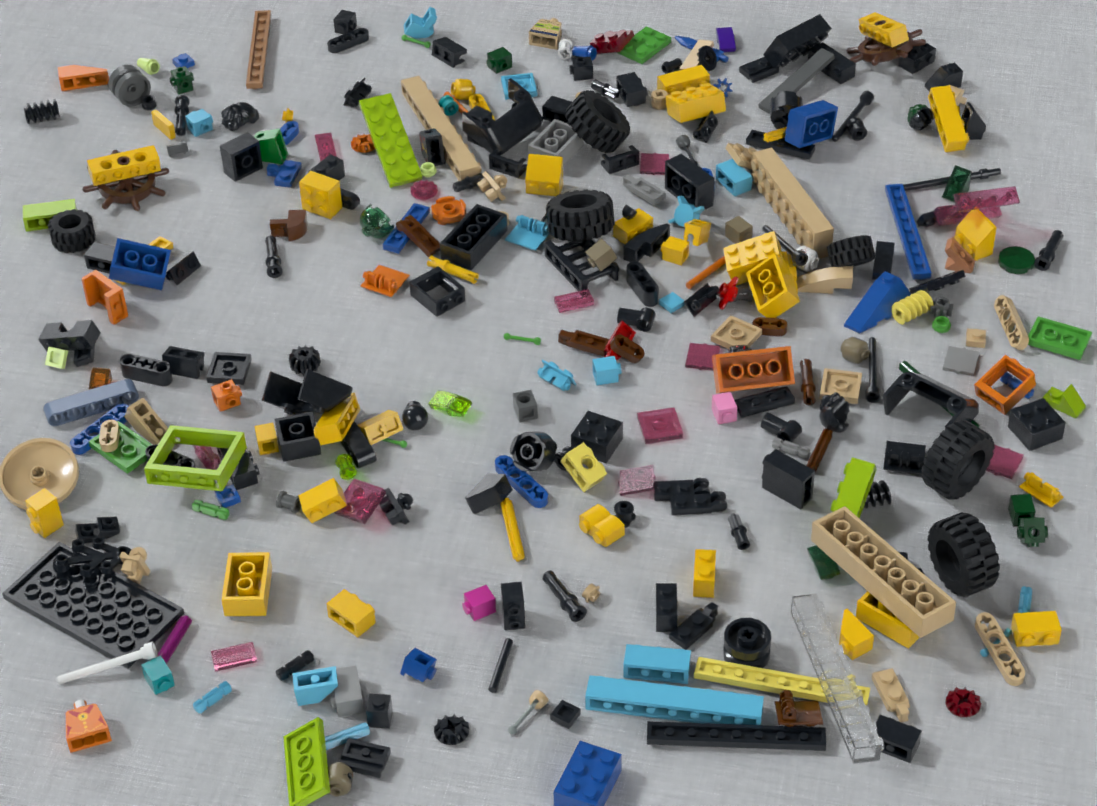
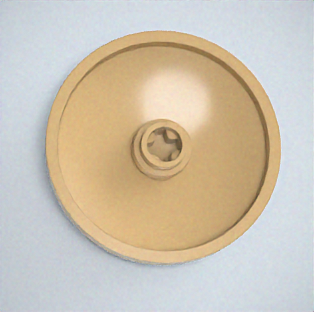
M36 438L19 444L6 455L0 466V488L4 496L13 505L27 510L25 500L43 488L57 497L59 504L74 490L79 477V465L73 451L66 444L51 438Z

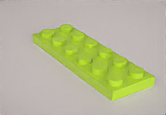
M388 93L359 100L360 109L389 187L392 188L422 180L423 176L392 94Z

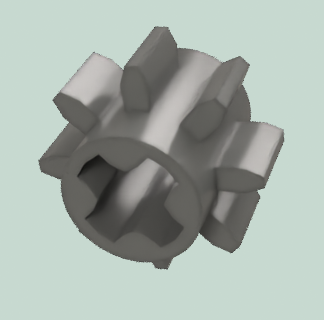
M940 297L936 299V302L933 301L934 306H931L930 314H934L935 318L938 316H952L953 304H950L947 298Z

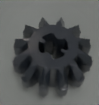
M306 345L304 347L298 346V349H292V353L289 354L290 368L296 374L302 373L304 376L306 369L317 371L320 366V354L313 346L309 348Z

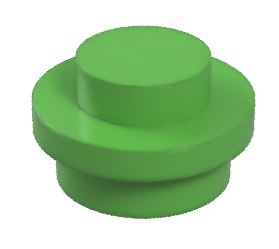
M938 316L933 321L932 328L939 333H945L950 330L951 323L947 317Z

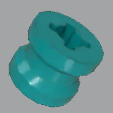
M445 95L439 100L438 104L443 108L447 116H452L458 111L459 105L452 96Z

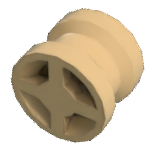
M657 89L651 93L652 108L661 110L667 107L665 96L668 93L665 90Z

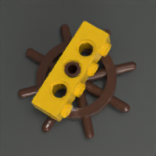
M874 12L858 19L860 24L859 30L863 35H866L865 40L858 47L847 48L846 52L848 54L859 53V55L850 58L854 63L863 60L876 66L878 63L900 57L906 58L908 52L914 46L925 45L926 40H913V38L922 35L923 31L921 29L907 32L906 25Z
M154 145L120 153L118 150H113L111 155L87 160V169L93 184L84 186L82 190L85 193L99 190L100 194L106 198L102 204L104 210L108 209L114 202L118 204H132L133 209L139 211V201L147 198L151 193L159 196H165L166 194L164 190L155 187V177L168 174L169 169H161L160 158ZM147 179L146 183L140 182V180Z

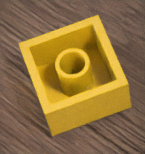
M310 171L299 181L303 210L332 219L342 209L339 180Z

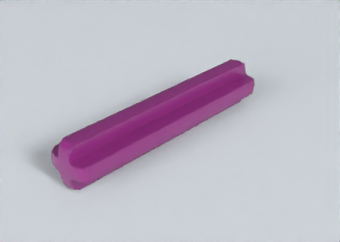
M187 615L180 617L158 653V656L161 655L166 664L192 623V620Z

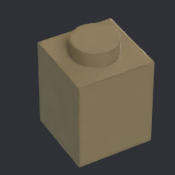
M740 216L725 223V237L734 244L752 238L753 226Z
M602 238L585 251L588 256L587 262L592 268L597 267L600 271L617 259L612 248Z

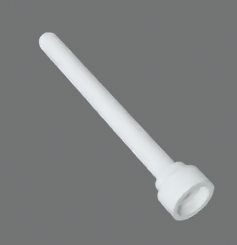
M152 641L144 644V647H141L138 651L57 677V682L63 684L141 658L152 660L158 657V652Z

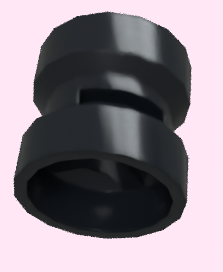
M855 117L847 122L846 127L853 140L860 141L866 137L867 129L860 118Z

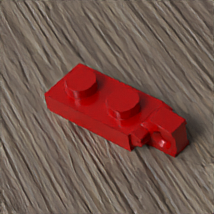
M621 321L605 346L607 354L604 357L615 356L616 360L622 357L610 347V342L616 335H623L630 340L635 336L636 332L625 322Z

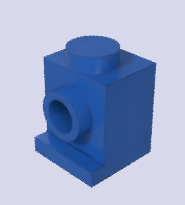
M414 648L405 657L400 674L403 676L408 674L421 682H424L426 679L432 680L437 671L435 668L437 659Z

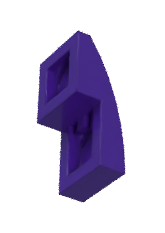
M732 27L716 28L719 50L735 52L736 45Z

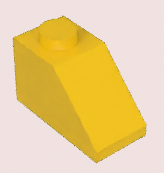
M845 609L841 625L839 648L843 654L854 660L873 649L874 635L848 609Z

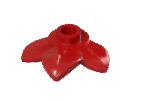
M738 277L732 278L728 284L722 283L719 287L720 291L717 295L720 297L719 309L723 310L728 302H733L737 297L738 288L736 285L739 280Z

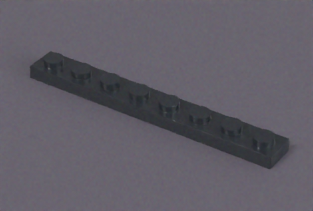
M647 721V745L826 751V727Z

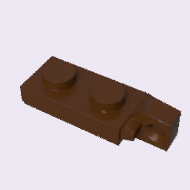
M561 330L558 334V342L568 347L603 357L606 354L605 346L609 341L607 338L579 330L575 332Z

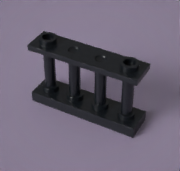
M551 240L544 242L545 257L581 295L588 293V284L595 279L609 274L615 281L618 280L619 266L616 262H612L602 271L598 270L589 275L582 273V271L592 268L588 262L580 265L572 263L587 256L585 251L595 244L593 240L572 241L559 247ZM578 246L584 249L569 256L563 254V252Z

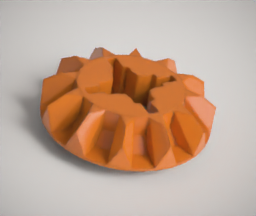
M358 134L351 141L352 149L357 152L366 153L375 149L370 134Z

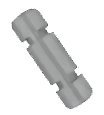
M777 437L772 442L773 448L781 449L796 456L799 455L805 459L810 454L809 448L800 447L798 444L786 440L783 441Z

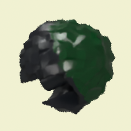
M917 104L909 108L907 119L911 128L923 130L929 126L928 124L932 123L934 116L932 110L926 105Z

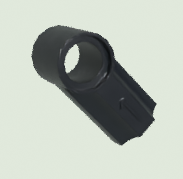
M648 307L642 308L640 311L619 308L617 323L623 321L627 325L636 326L640 331L647 332L652 328L656 313Z
M768 412L761 421V428L777 435L783 441L793 442L802 433V427L797 421L789 420L787 422Z

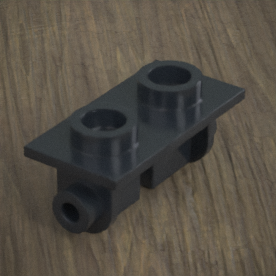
M365 77L360 82L357 81L352 90L347 91L344 96V106L349 103L351 107H357L359 100L365 99L371 93L372 87L364 83Z
M713 110L708 116L702 118L698 125L699 127L693 132L694 139H704V142L707 143L718 125V120Z
M194 251L166 272L165 277L167 280H174L175 284L179 285L201 267Z
M707 283L684 301L693 317L717 299L716 296L719 294L720 289L718 286H709Z

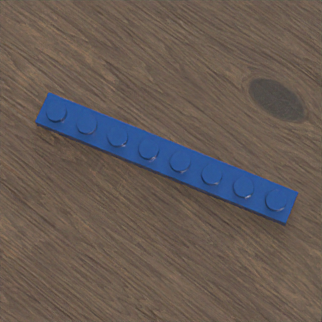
M903 184L885 185V192L913 280L930 279L932 273Z

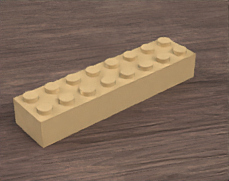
M773 148L753 152V160H751L752 183L757 186L759 193L763 194L766 202L773 208L774 213H777L781 222L788 228L789 233L795 237L797 244L807 246L816 251L819 259L829 257L827 246L833 243V226Z
M844 506L812 522L811 541L920 638L954 621L956 601L848 508Z

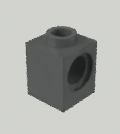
M532 390L513 393V407L519 422L538 419L537 403Z

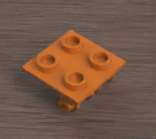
M378 265L373 272L365 271L363 273L365 281L360 286L392 297L410 275Z

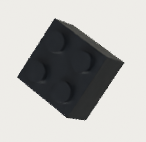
M247 132L220 145L224 173L236 182L263 169L260 143L250 133Z
M1042 398L1010 410L1008 428L1029 451L1063 439L1066 422Z
M587 411L571 434V448L574 449L584 442L587 447L591 448L598 461L607 463L623 439V422Z
M313 412L274 419L283 462L322 455L319 440L314 435L316 423Z

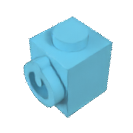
M204 109L192 111L185 116L187 128L195 137L213 130V118Z

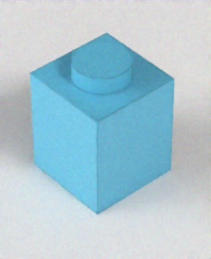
M615 356L592 359V373L596 386L619 382L621 365L616 362Z

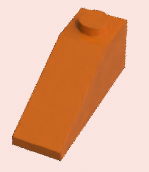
M80 65L58 67L62 91L107 85L109 82L107 69Z

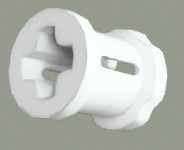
M563 39L559 42L558 56L560 59L567 60L572 56L573 43L569 39Z

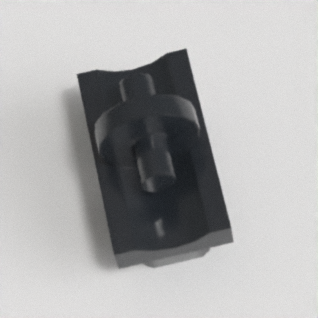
M388 487L384 490L386 496L377 502L384 513L394 507L393 510L385 514L391 525L401 520L406 525L410 521L403 509H411L413 498L410 494L399 493L396 500Z

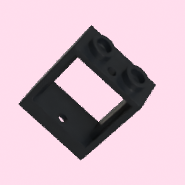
M439 266L409 281L410 295L436 317L465 302V287ZM440 285L449 294L436 301L426 292Z

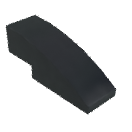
M663 224L651 228L631 239L623 246V260L639 262L644 255L652 257L661 248L662 243L666 242L669 238L670 225Z

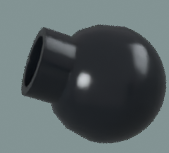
M411 401L403 411L402 422L410 430H420L428 422V413L418 401Z

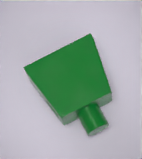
M278 128L257 132L254 137L260 143L262 162L283 165L289 154L281 130Z

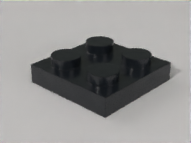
M214 352L206 376L207 383L220 384L232 379L235 385H244L252 361L251 354Z

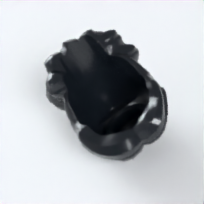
M246 102L233 103L221 112L223 118L221 124L230 131L238 130L239 127L244 126L248 122L254 124L259 119L258 110Z
M837 392L832 395L823 396L819 414L822 425L828 430L837 433L847 430L849 424L845 422L850 412L849 403L845 401L843 396L840 397V394Z

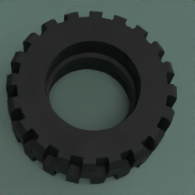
M592 90L581 92L566 109V120H568L572 130L586 144L591 145L592 148L598 149L600 152H614L630 134L629 121L626 120V116L622 114L621 110L613 102H610L608 98Z
M588 189L568 191L551 198L546 205L548 231L554 238H559V240L571 242L592 240L593 238L606 235L615 225L613 200L607 193L605 194L602 191L598 192L597 190Z
M967 420L956 421L954 424L947 426V429L943 430L940 436L934 440L932 447L929 448L928 454L924 458V465L921 470L924 483L947 499L953 500L964 497L967 492L969 493L980 482L979 480L984 476L987 467L991 463L990 460L993 458V450L995 449L992 436Z
M961 512L937 521L932 525L927 538L930 559L933 561V567L938 573L941 582H944L947 589L957 596L968 597L990 588L996 583L1000 574L998 572L1000 570L999 556L996 553V546L992 542L990 533L986 531L984 524L980 523L977 517Z

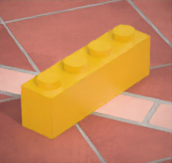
M950 85L933 87L928 95V101L945 152L965 150L966 144L969 142L968 133H965L964 120L960 117V108L956 105L954 91L952 92Z
M355 392L351 393L350 397L329 412H324L314 427V435L319 440L320 445L343 441L361 410Z

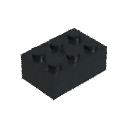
M683 154L665 161V189L676 198L684 196L687 202L695 207L704 206L706 210L713 206L715 181L711 175Z

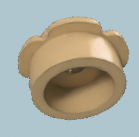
M593 583L587 586L582 593V597L586 600L585 602L597 600L601 594L599 586L596 587Z

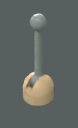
M535 690L529 698L530 707L513 726L508 728L510 734L513 735L517 732L518 726L533 709H541L548 703L549 700L543 692Z

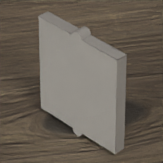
M949 346L942 370L974 376L980 352Z

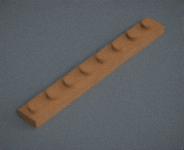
M271 10L255 11L246 79L247 89L263 88Z

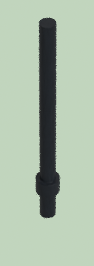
M979 169L978 172L903 184L905 191L978 178L981 180L988 179L989 176L1001 175V169Z

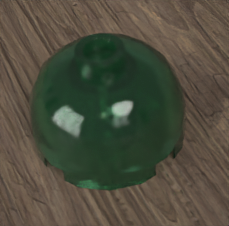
M369 204L360 215L361 232L366 237L371 236L375 239L386 237L394 230V225L390 226V218L377 206L372 208V204Z

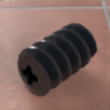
M53 99V104L47 100L46 105L40 101V106L34 102L33 107L27 103V107L24 108L27 124H30L31 119L36 123L37 118H39L40 122H43L44 117L47 121H50V116L54 120H56L57 115L60 117L56 99Z
M884 480L872 483L864 505L865 509L868 508V502L871 503L872 507H876V501L879 502L880 506H883L885 499L888 505L891 504L890 489Z

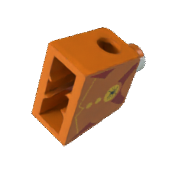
M78 700L74 703V709L68 710L65 713L66 740L70 753L112 741L108 725L97 704L87 705L85 700Z

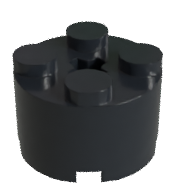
M782 91L777 93L775 98H771L770 118L776 129L787 127L790 109L803 106L801 96H797L792 91Z
M524 432L513 439L510 446V455L513 456L514 465L522 471L547 470L554 462L557 444L544 432Z

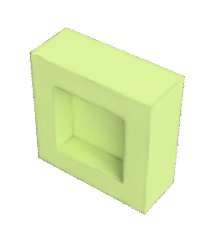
M48 347L45 365L65 369L68 350Z

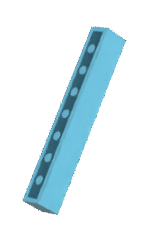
M589 675L585 695L586 710L692 723L761 725L764 696L754 694H740Z

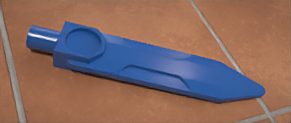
M675 36L680 45L691 50L697 43V40L690 37ZM712 48L716 54L717 62L719 60L725 63L728 61L729 58L724 55V51Z

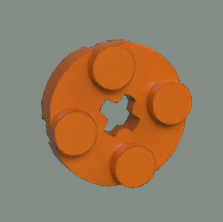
M453 196L441 197L436 200V204L431 206L432 216L440 225L460 222L466 215V204L462 199L460 201L455 200Z

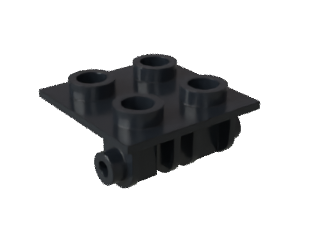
M886 441L883 470L922 474L921 470L924 465L926 445Z

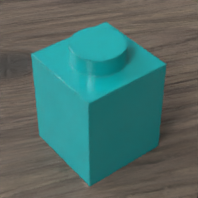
M161 655L141 664L144 678L155 695L175 686L172 672Z

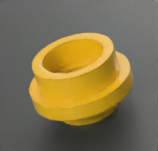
M290 108L283 111L282 121H285V123L293 120V110H290Z

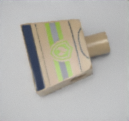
M551 18L550 20L540 19L529 30V45L558 50L562 37V23L556 18Z

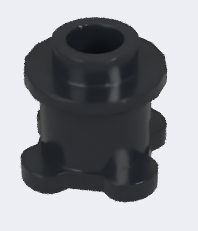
M619 501L614 506V512L616 513L614 516L622 521L625 528L629 527L631 521L636 519V515L633 513L634 506L629 501Z

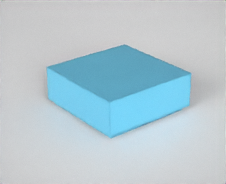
M674 292L659 299V305L670 313L685 306L684 300Z

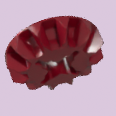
M956 687L954 691H949L945 700L947 709L959 717L974 716L981 708L980 696L976 695L974 690H967L966 687L963 689ZM968 699L967 702L959 704L960 700Z

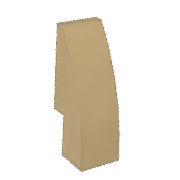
M853 266L829 267L797 277L798 292L833 294L834 288L852 289Z

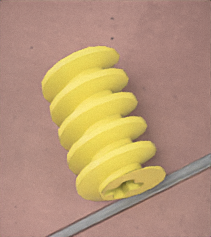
M920 290L905 297V299L895 302L892 305V315L899 324L903 325L905 322H910L911 319H915L930 311L934 303L927 292Z

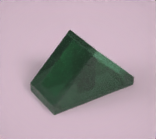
M955 165L942 198L959 203L969 191L972 171Z

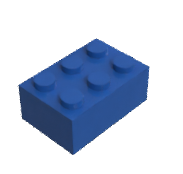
M821 100L790 109L785 141L798 148L831 139L834 133L838 106Z
M117 238L109 279L162 291L171 250Z
M579 741L553 792L554 806H604L622 771V754Z

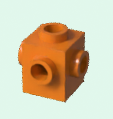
M232 379L211 386L213 401L219 412L241 405L240 397L242 396V391L239 385L236 386Z

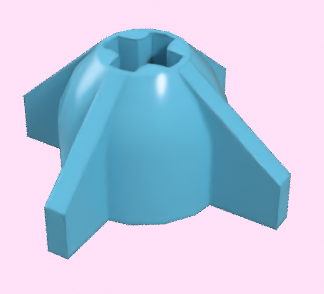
M678 196L679 206L675 210L674 218L668 220L669 224L677 223L679 226L684 227V223L693 219L699 220L700 214L705 208L704 206L695 207L689 204L684 196Z

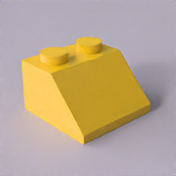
M529 154L525 179L526 193L546 196L561 194L563 187V157Z
M974 207L956 227L954 238L976 261L993 254L997 227L977 207Z

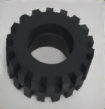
M65 210L64 212H59L58 215H54L53 219H50L48 228L52 245L60 252H81L83 249L89 248V245H92L96 239L92 217L87 212H83V210Z
M868 235L842 239L827 246L831 267H854L871 262L876 258L871 236Z

